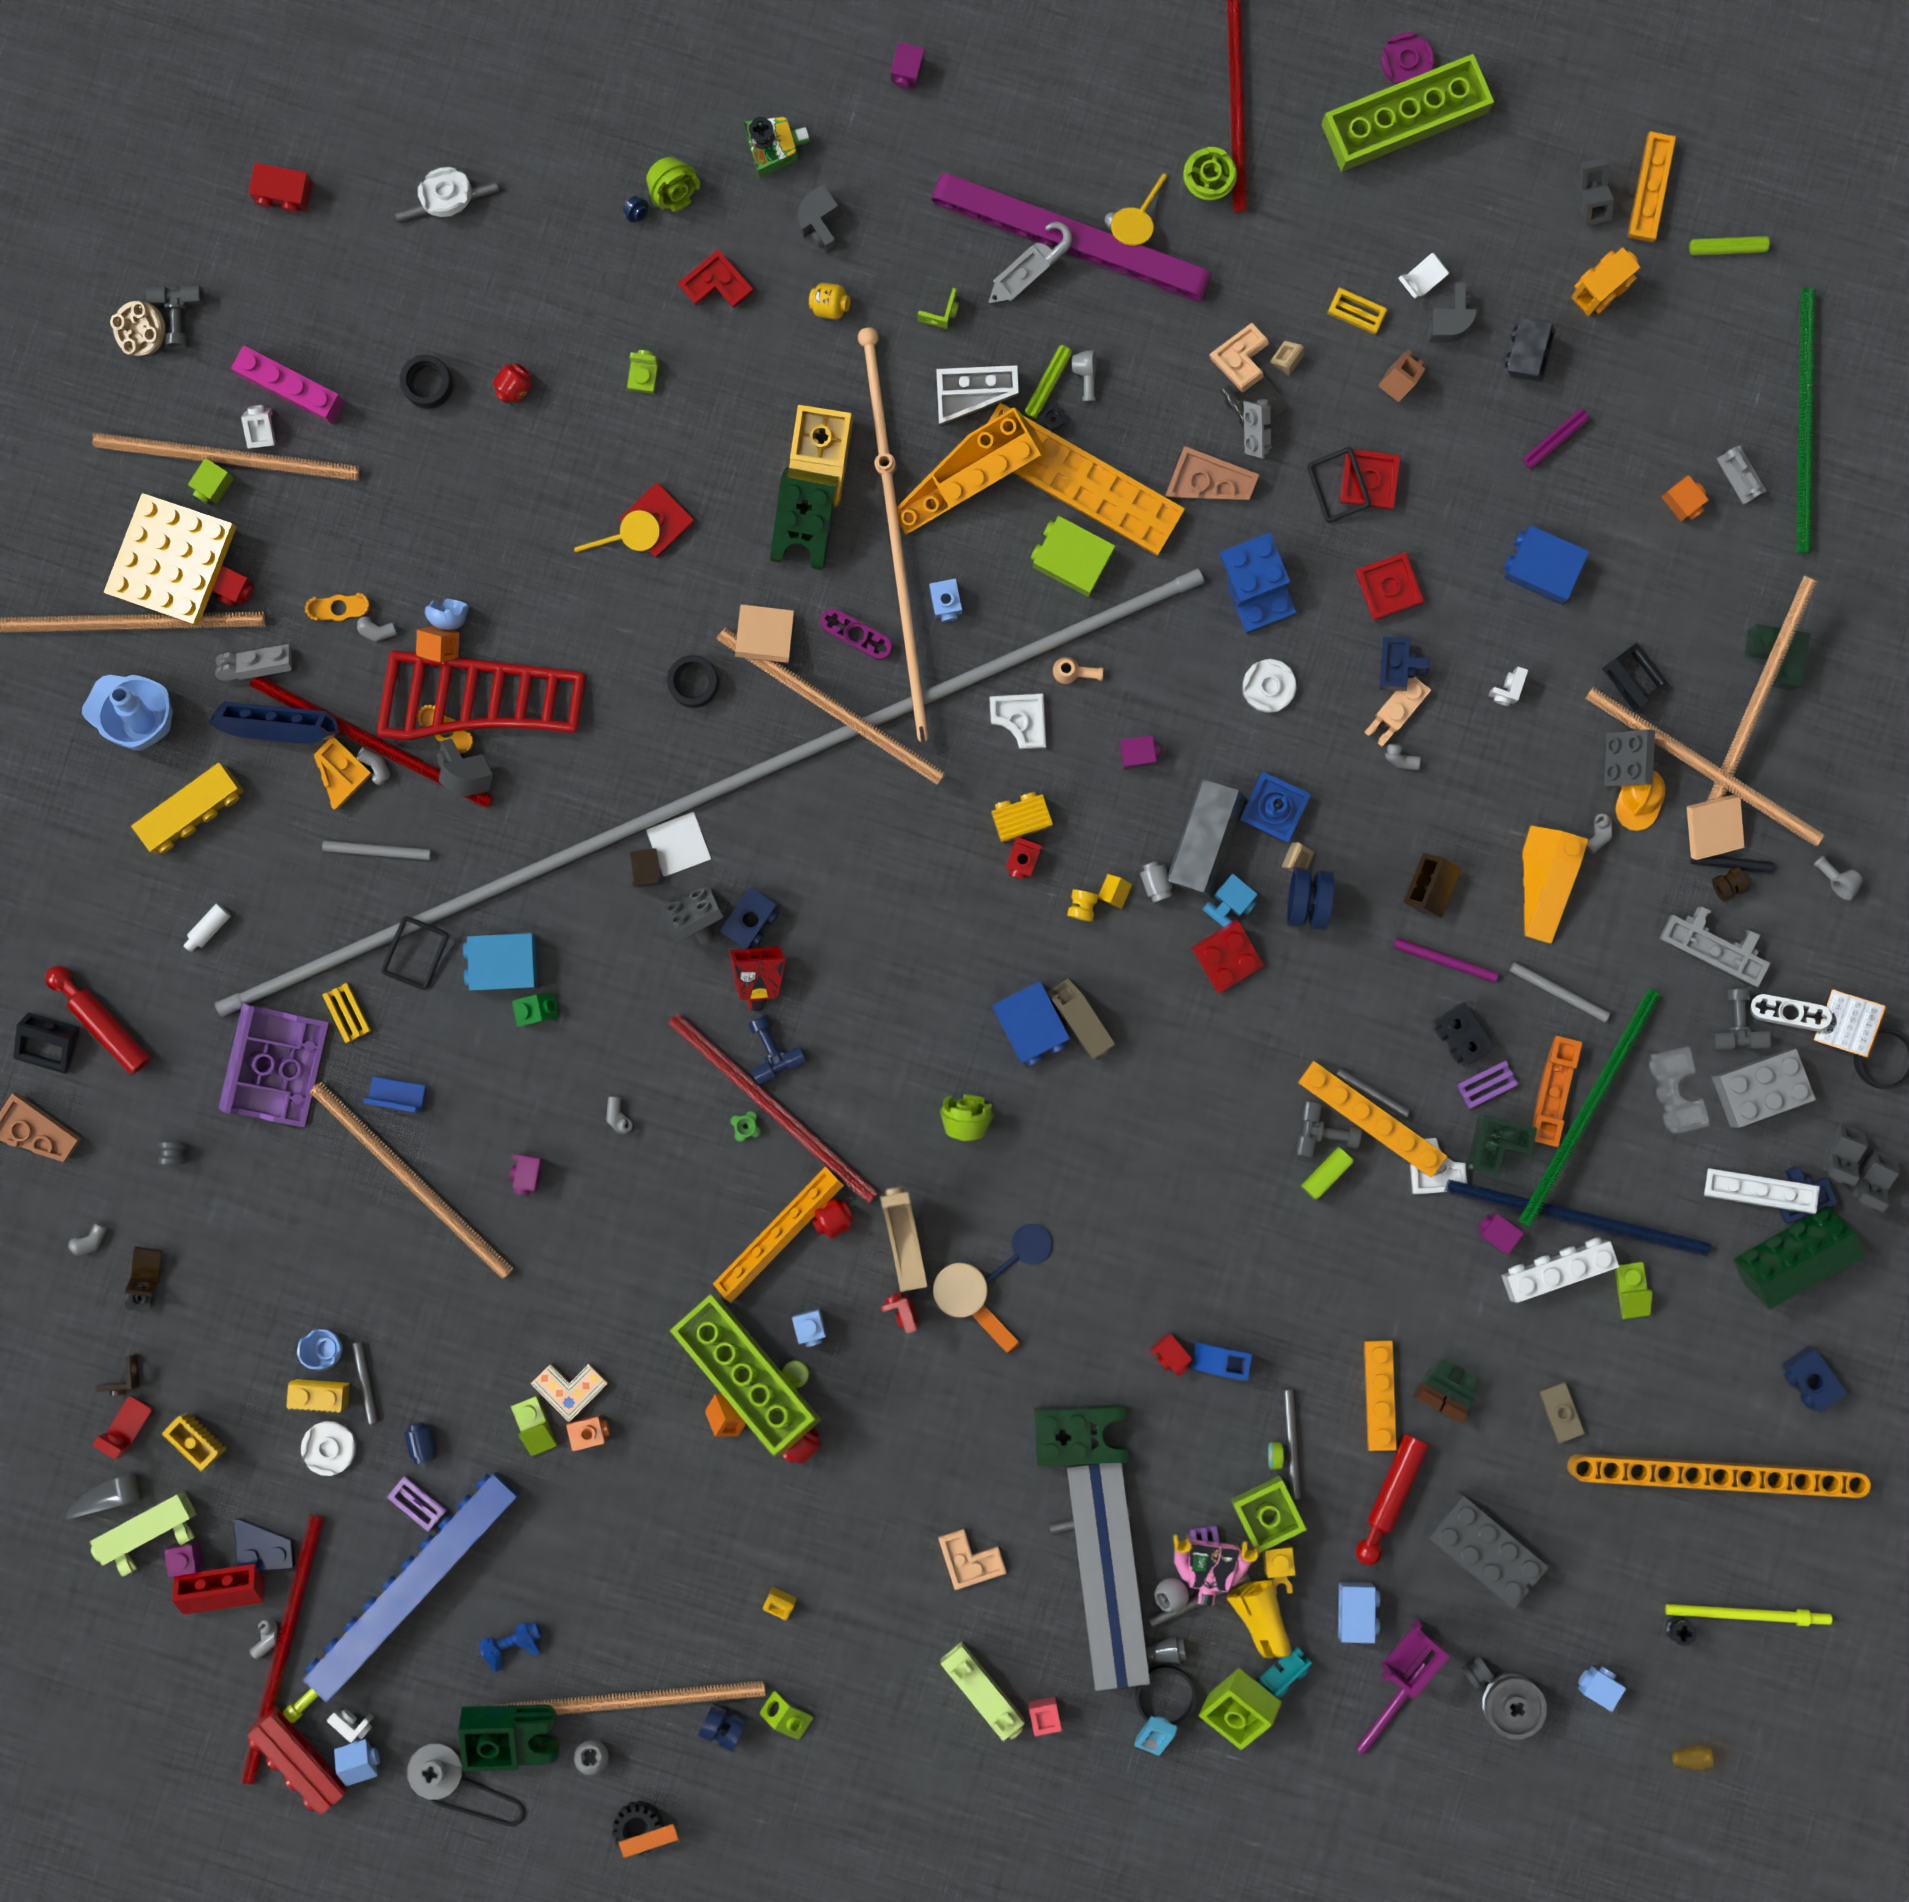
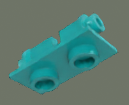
M1298 1646L1294 1649L1291 1648V1654L1288 1657L1278 1660L1284 1669L1280 1672L1272 1665L1259 1677L1261 1680L1258 1684L1273 1696L1280 1698L1287 1693L1290 1688L1289 1685L1296 1678L1301 1679L1308 1673L1312 1662L1307 1655L1301 1658L1304 1653Z

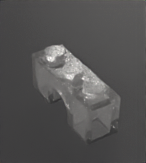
M1689 1046L1651 1054L1650 1070L1652 1075L1657 1077L1659 1084L1656 1092L1660 1103H1664L1666 1113L1663 1114L1666 1128L1670 1129L1671 1133H1682L1709 1126L1703 1099L1687 1101L1678 1092V1084L1681 1078L1696 1073Z

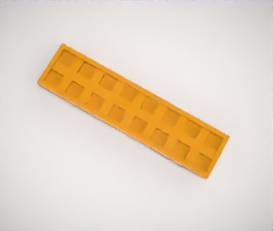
M999 403L989 422L1011 408ZM1023 416L1034 428L1047 452L1012 473L1158 557L1185 508Z

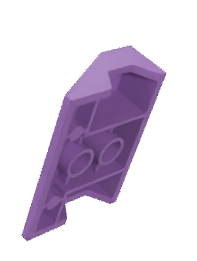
M243 1003L218 1109L228 1114L247 1115L272 1122L305 1127L312 1098L310 1091L315 1085L329 1022Z

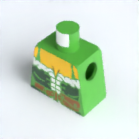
M786 117L767 119L772 123L775 139L769 148L759 149L751 141L749 125L752 121L744 122L759 179L798 160L795 147L810 143L806 127L790 131ZM760 130L759 136H765V131Z

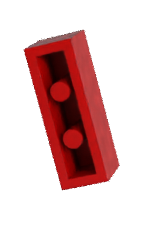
M255 1564L174 1576L172 1602L182 1615L263 1603L264 1576Z

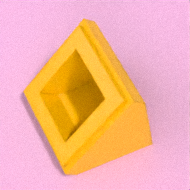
M1107 874L1098 899L1122 909L1132 884L1120 877Z
M772 1586L762 1609L787 1621L797 1598Z

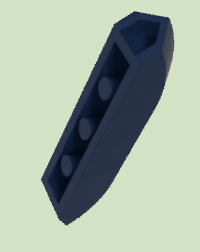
M224 701L209 719L210 725L222 732L252 739L312 743L331 739L340 733L336 718L327 711Z

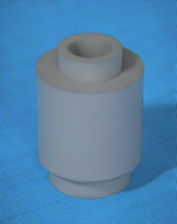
M1156 861L1143 866L1144 871L1140 873L1147 895L1152 898L1153 903L1173 896L1171 890L1173 885L1166 881L1168 871L1165 864L1159 865V862Z

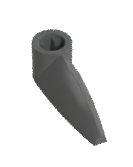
M136 1474L111 1479L94 1487L79 1498L67 1511L66 1520L141 1500Z

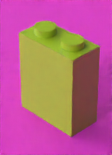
M1058 516L1055 522L1050 520L1043 533V535L1047 536L1043 545L1037 544L1031 555V559L1034 560L1032 568L1089 597L1109 561L1115 545Z

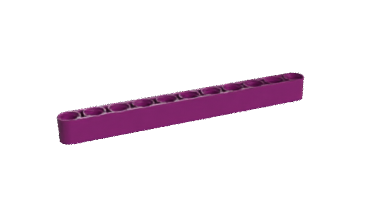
M940 174L931 198L932 202L938 206L1029 240L1043 243L1051 248H1055L1062 241L1063 234L1059 229L1047 231L1045 227L1052 222L1064 223L1072 233L1071 246L1065 253L1195 301L1203 300L1212 276L1209 271L1142 245H1125L1119 242L1112 234L950 174Z

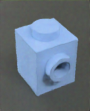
M956 578L929 584L936 620L942 619V622H949L958 619L957 615H962V608Z
M820 1308L793 1315L792 1320L799 1344L805 1343L806 1347L822 1343L821 1338L826 1337L827 1333Z
M1591 1666L1589 1671L1585 1670L1582 1673L1578 1682L1580 1685L1578 1690L1611 1712L1626 1688L1615 1680L1616 1674L1603 1666L1600 1670Z
M366 1739L354 1741L349 1745L334 1749L336 1774L346 1786L377 1776V1764L380 1763L377 1749L372 1748Z

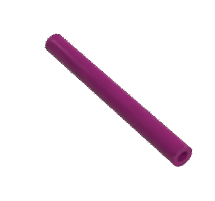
M1397 937L1394 941L1393 948L1494 983L1498 978V972Z
M1423 1661L1407 1679L1410 1685L1427 1666ZM1400 1688L1356 1746V1749L1363 1755H1365L1409 1697L1403 1689Z

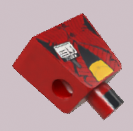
M767 947L729 950L735 986L740 1000H749L750 1010H763L765 1008V999L776 998L779 995L785 965V958L781 948Z

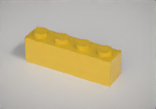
M218 762L135 822L131 827L149 852L164 854L174 847L173 842L180 837L186 838L196 831L195 827L202 821L206 823L214 819L218 815L217 811L225 805L229 807L240 799L239 795L244 790L227 766Z

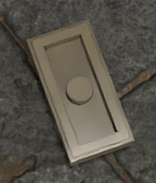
M1561 1382L1538 1391L1558 1443L1584 1434L1566 1382Z

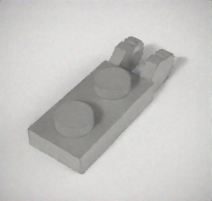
M289 644L236 653V655L230 652L221 654L216 658L218 668L215 670V675L217 679L226 681L291 671V647Z

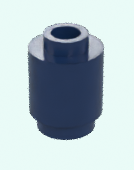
M424 1422L409 1425V1430L404 1432L409 1456L413 1458L414 1464L435 1459L434 1452L437 1449L431 1426H425Z

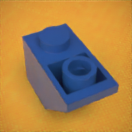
M1195 1342L1191 1369L1248 1381L1252 1353L1247 1350Z

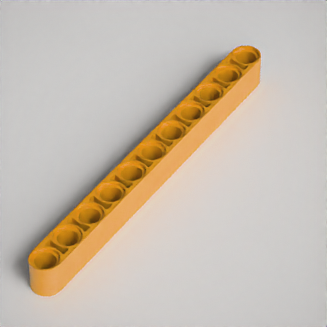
M1575 1454L1570 1457L1567 1463V1469L1573 1477L1583 1482L1851 1498L1864 1497L1871 1488L1870 1480L1867 1476L1850 1469L1595 1454ZM1582 1461H1586L1588 1464L1587 1471L1583 1474H1578L1576 1470L1577 1465ZM1608 1463H1613L1615 1465L1613 1474L1605 1476L1604 1467ZM1640 1464L1642 1472L1638 1477L1633 1478L1631 1470L1633 1466ZM1668 1466V1476L1660 1479L1658 1475L1660 1468ZM1694 1467L1696 1476L1694 1479L1687 1481L1686 1472ZM1722 1469L1723 1478L1719 1482H1714V1472ZM1749 1471L1750 1480L1742 1484L1740 1480L1741 1474ZM1776 1472V1483L1769 1485L1768 1476ZM1803 1474L1804 1483L1800 1487H1796V1477ZM1830 1475L1831 1485L1824 1489L1822 1481L1826 1476ZM1857 1477L1859 1484L1856 1489L1851 1490L1850 1481Z

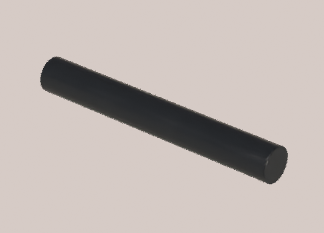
M1711 856L1695 860L1690 857V864L1732 869L1738 866L1742 870L1770 873L1773 871V862L1721 856Z

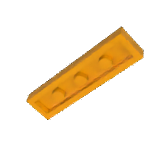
M1651 131L1647 135L1627 235L1629 238L1648 242L1656 240L1676 136Z
M1364 1341L1368 1450H1396L1393 1341Z

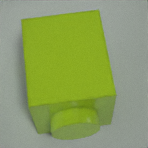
M205 458L188 485L195 490L192 495L206 504L209 500L218 504L234 480V477Z

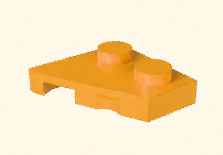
M336 737L329 739L314 754L317 766L322 774L321 778L324 787H326L331 801V807L336 811L372 776V773Z

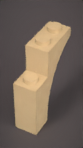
M902 1186L886 1189V1195L881 1196V1202L891 1241L900 1291L927 1287L928 1284L909 1190L903 1191Z

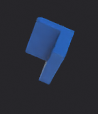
M372 1076L369 1097L364 1098L363 1103L416 1113L423 1112L427 1086Z

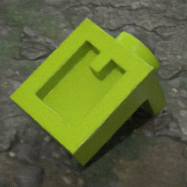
M638 350L637 353L631 352L627 389L654 394L659 369L657 356H653L652 352L646 350Z

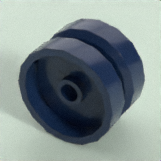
M1294 868L1287 903V926L1303 927L1309 912L1311 929L1327 930L1334 901L1333 872L1319 870L1315 874L1312 884V875L1309 869Z

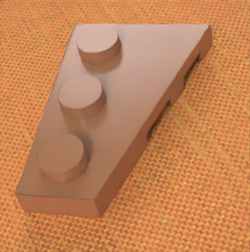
M1184 446L1165 497L1250 500L1259 474Z
M17 1092L11 1094L0 1111V1141L6 1142L7 1145L22 1147L31 1150L33 1153L65 1162L70 1158L82 1139Z

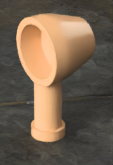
M1063 657L1055 662L1053 675L1061 684H1071L1078 677L1102 681L1103 667H1081L1074 659ZM1065 664L1070 665L1071 671L1064 673L1061 667Z

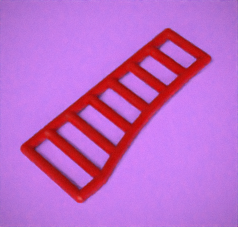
M394 650L389 654L377 735L381 738L409 741L438 734L486 728H518L576 733L579 726L586 676L580 671L466 658H455L440 663L419 657L413 652ZM399 662L415 663L404 729L388 728ZM425 666H441L432 725L415 729ZM452 668L468 669L460 720L444 723ZM478 672H494L488 718L471 719ZM505 674L521 676L515 718L499 717ZM532 677L547 678L542 719L526 718ZM558 680L574 682L568 722L552 720Z

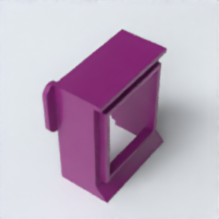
M1418 1619L1412 1622L1411 1629L1380 1665L1384 1670L1381 1674L1382 1679L1385 1682L1391 1679L1413 1699L1419 1695L1450 1657L1433 1638L1421 1629L1423 1624ZM1433 1649L1436 1655L1410 1685L1407 1679Z

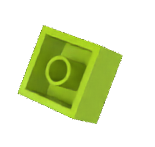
M1280 1476L1230 1499L1253 1548L1255 1549L1256 1545H1258V1553L1306 1531L1304 1523Z
M1238 1668L1208 1694L1199 1717L1242 1750L1273 1724L1282 1702Z

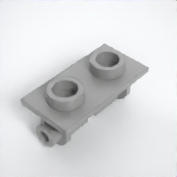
M1258 400L1257 404L1244 401L1245 454L1262 459L1264 455L1269 454V449L1272 448L1271 429L1264 428V425L1270 424L1271 405L1268 404V400Z
M1740 445L1730 449L1716 459L1743 505L1766 492L1765 487Z

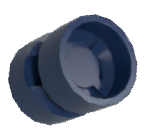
M713 1703L699 1731L698 1737L709 1742L717 1740L719 1747L733 1752L745 1727L747 1718L736 1713L728 1715L726 1708ZM724 1722L731 1725L727 1735L720 1733Z

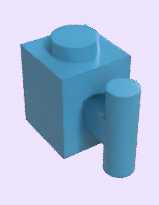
M1231 874L1213 895V897L1221 902L1218 908L1208 902L1202 910L1222 927H1225L1233 922L1226 914L1231 911L1237 917L1242 912L1247 915L1257 904L1253 900L1257 893L1234 874Z

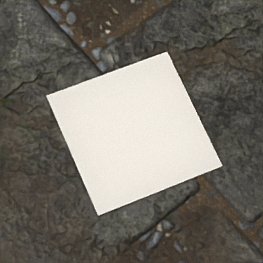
M694 812L646 829L652 847L657 849L659 866L663 877L711 860Z

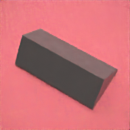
M1201 779L1166 879L1167 882L1207 898H1213L1247 799L1240 790Z

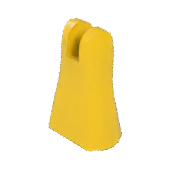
M1273 1581L1248 1582L1229 1591L1227 1600L1247 1626L1263 1658H1274L1275 1656L1278 1658L1288 1657L1291 1654V1645L1281 1618Z

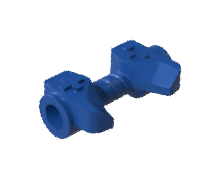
M537 1622L522 1623L516 1627V1633L497 1641L493 1637L482 1639L481 1643H479L480 1652L483 1659L488 1662L491 1670L497 1672L503 1667L501 1650L516 1644L527 1650L531 1655L538 1656L539 1646L536 1641L542 1637V1633Z

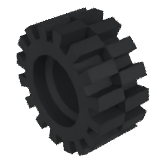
M637 1801L636 1804L630 1802L626 1807L623 1806L612 1826V1837H615L614 1843L616 1846L619 1845L620 1841L632 1838L628 1832L627 1825L633 1819L639 1818L644 1820L648 1825V1832L662 1828L663 1819L661 1815H658L659 1810L656 1807L654 1809L651 1808V1804L648 1802L646 1805L642 1804V1801ZM652 1849L646 1850L644 1852L648 1854L652 1851ZM644 1852L638 1853V1856H643Z

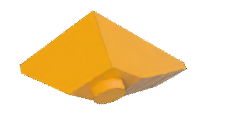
M1537 826L1529 827L1522 850L1525 896L1524 935L1526 937L1548 944L1552 943L1579 871L1588 839L1564 831Z

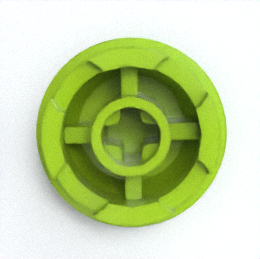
M1206 147L1196 151L1188 158L1184 166L1183 176L1187 188L1196 197L1204 200H1216L1224 197L1232 190L1236 182L1237 170L1234 161L1227 152L1217 147Z
M675 157L660 159L647 173L646 182L651 200L654 205L662 210L671 209L673 212L685 208L692 202L689 197L694 193V190L700 189V181L695 169Z
M963 1094V1099L953 1100L951 1095L945 1097L943 1107L940 1109L945 1133L961 1141L983 1138L994 1117L992 1103L986 1105L984 1104L985 1098L969 1094Z

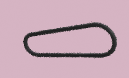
M464 1777L460 1781L516 1804L520 1808V1817L514 1822H507L437 1800H431L437 1806L506 1826L519 1824L524 1818L525 1813L523 1805L516 1799Z

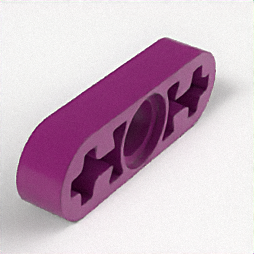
M828 609L822 614L821 626L829 635L875 660H885L890 656L892 651L891 642L883 634L837 609ZM838 616L837 621L845 626L846 621L850 622L846 626L843 636L839 634L842 629L838 626L828 627L829 624L826 620L828 617ZM858 627L863 630L864 637L861 641L853 642L850 640L848 634L852 628ZM869 634H872L874 636L871 638V641L879 644L881 641L885 642L884 647L887 650L876 654L875 647L869 643L867 648L862 646L866 644Z

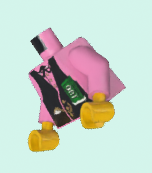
M1186 1534V1540L1178 1541L1177 1535H1174V1563L1181 1578L1188 1581V1585L1191 1588L1199 1589L1198 1604L1214 1606L1216 1591L1228 1592L1230 1587L1235 1586L1248 1571L1251 1563L1258 1558V1545H1256L1255 1549L1248 1550L1247 1542H1243L1242 1553H1240L1241 1549L1238 1545L1190 1539L1189 1534Z

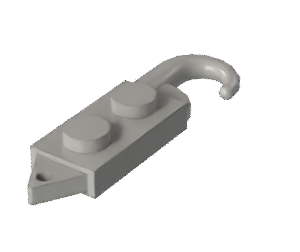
M1061 222L1048 224L1045 227L1047 231L1059 229L1062 232V241L1054 249L1049 248L1043 243H1036L1026 250L993 280L995 284L989 303L1004 300L1012 301L1058 260L1072 243V233L1068 226Z

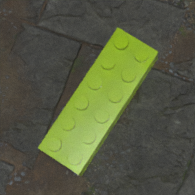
M1473 53L1325 113L1321 125L1341 172H1344L1488 114L1494 100Z
M710 1294L670 1330L773 1456H782L821 1421V1418L718 1296Z

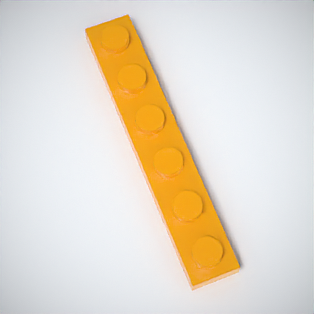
M1315 1061L1311 1063L1299 1080V1085L1428 1177L1432 1178L1446 1159L1447 1155Z
M824 1167L713 1283L727 1301L732 1303L815 1216V1210L828 1203L844 1186L827 1167Z

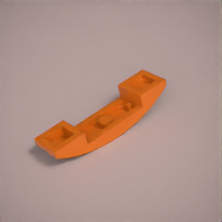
M1560 1036L1554 1037L1537 1097L1531 1141L1553 1147L1559 1146L1564 1125L1562 1120L1573 1071L1577 1068L1582 1042Z

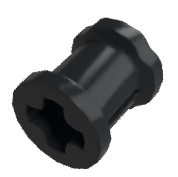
M765 117L754 118L749 125L752 144L756 148L767 149L773 144L775 139L772 123ZM764 130L765 136H759V131Z
M1679 1616L1672 1617L1666 1623L1665 1630L1667 1636L1678 1645L1689 1646L1695 1641L1697 1636L1696 1629L1684 1618ZM1682 1627L1686 1629L1685 1632H1680V1635L1676 1634L1677 1630H1682Z

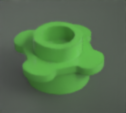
M749 1111L744 1116L739 1117L735 1115L731 1118V1124L736 1132V1140L744 1141L747 1137H758L760 1135L761 1129L757 1127V1115L754 1112ZM744 1124H748L747 1129L743 1128Z

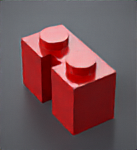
M254 163L248 194L255 204L260 207L271 208L272 205L276 206L278 204L282 205L281 209L286 212L297 213L298 210L307 212L313 180L307 172Z

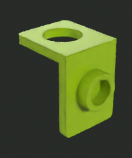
M952 288L945 317L918 311V321L948 329L950 318L955 319L959 303L955 302L957 288Z
M775 1691L760 1711V1715L774 1730L797 1740L801 1738L813 1720L810 1714L790 1706ZM775 1702H778L779 1710L775 1716L771 1717L770 1708Z

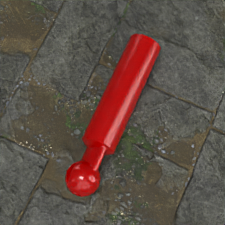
M56 965L47 971L45 977L47 986L53 991L65 994L69 999L67 1008L131 1076L141 1071L151 1061L152 1057L88 989L79 990L72 983L73 976L70 969L65 966Z
M1404 1433L1367 1522L1371 1526L1367 1539L1361 1540L1356 1546L1355 1554L1360 1563L1371 1566L1378 1563L1381 1559L1382 1549L1380 1542L1385 1533L1393 1532L1430 1444Z

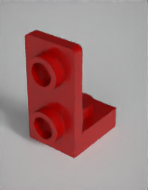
M129 1396L108 1431L98 1436L92 1446L115 1460L125 1456L153 1409L137 1398Z

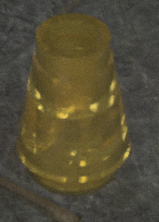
M1699 1744L1672 1750L1673 1767L1707 1772V1769H1713L1711 1746Z

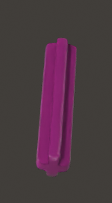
M1579 409L1524 456L1522 459L1524 464L1529 469H1533L1589 420L1590 417L1586 411Z

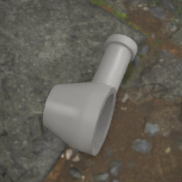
M1087 350L1072 356V371L1075 374L1084 376V397H1082V401L1091 402L1096 401L1094 396L1096 354L1095 350Z
M1824 855L1813 864L1831 880V887L1838 896L1845 900H1851L1857 894L1863 882L1858 872L1849 870L1840 874L1826 860Z

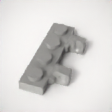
M1698 906L1693 917L1687 916L1685 920L1675 915L1670 916L1659 937L1660 940L1754 987H1759L1770 965L1769 962L1757 957L1758 950L1754 949L1760 935L1747 930L1745 940L1740 941V944L1737 942L1731 944L1708 932L1709 928L1704 926L1706 923L1705 917L1712 911L1702 906Z

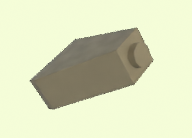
M1069 978L1047 992L1049 999L1092 1059L1105 1055L1110 1050V1047L1115 1045L1083 994Z

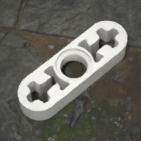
M1761 994L1756 996L1750 1005V1012L1757 1020L1812 1031L1826 1029L1832 1020L1830 1010L1823 1005ZM1761 1001H1765L1767 1007L1775 1008L1776 1003H1780L1781 1005L1777 1012L1778 1017H1773L1775 1011L1766 1010L1765 1014H1761L1760 1009L1756 1005H1760ZM1786 1006H1794L1797 1008L1799 1015L1794 1020H1788L1783 1015V1009ZM1804 1008L1808 1009L1806 1015L1814 1016L1816 1012H1821V1017L1826 1018V1021H1821L1820 1025L1815 1024V1019L1806 1017L1805 1023L1801 1022Z

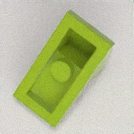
M1643 1262L1619 1264V1268L1615 1269L1622 1319L1649 1316L1651 1312L1652 1290L1647 1289Z
M538 1395L511 1406L521 1431L518 1436L531 1456L558 1446Z

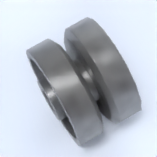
M1503 1671L1494 1674L1495 1680L1485 1682L1480 1693V1707L1484 1717L1499 1734L1509 1739H1524L1534 1735L1542 1727L1547 1715V1703L1543 1693L1527 1676L1517 1671Z

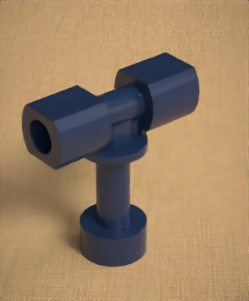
M768 1015L748 1024L752 1034L758 1032L769 1055L764 1058L765 1064L751 1070L758 1085L776 1077V1073L788 1067L793 1069L808 1061L802 1047H798L788 1053H785L784 1049L778 1051L767 1028L772 1025Z

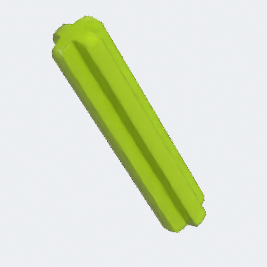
M1767 236L1693 239L1689 243V252L1691 255L1760 253L1769 250L1770 241Z
M1064 345L1059 346L1025 409V414L1028 417L1037 419L1072 355L1070 348Z

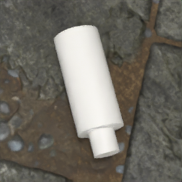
M216 903L187 934L189 940L183 946L190 952L197 946L202 948L231 917V914Z

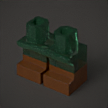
M1442 1358L1434 1370L1429 1368L1413 1396L1463 1424L1472 1401L1477 1397L1473 1392L1476 1389L1479 1378L1464 1371L1459 1382L1455 1383L1450 1380V1377L1456 1365Z

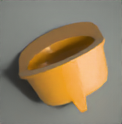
M1653 770V785L1621 788L1615 812L1622 826L1629 830L1639 831L1646 829L1654 823L1664 800L1666 787L1663 778L1656 771Z

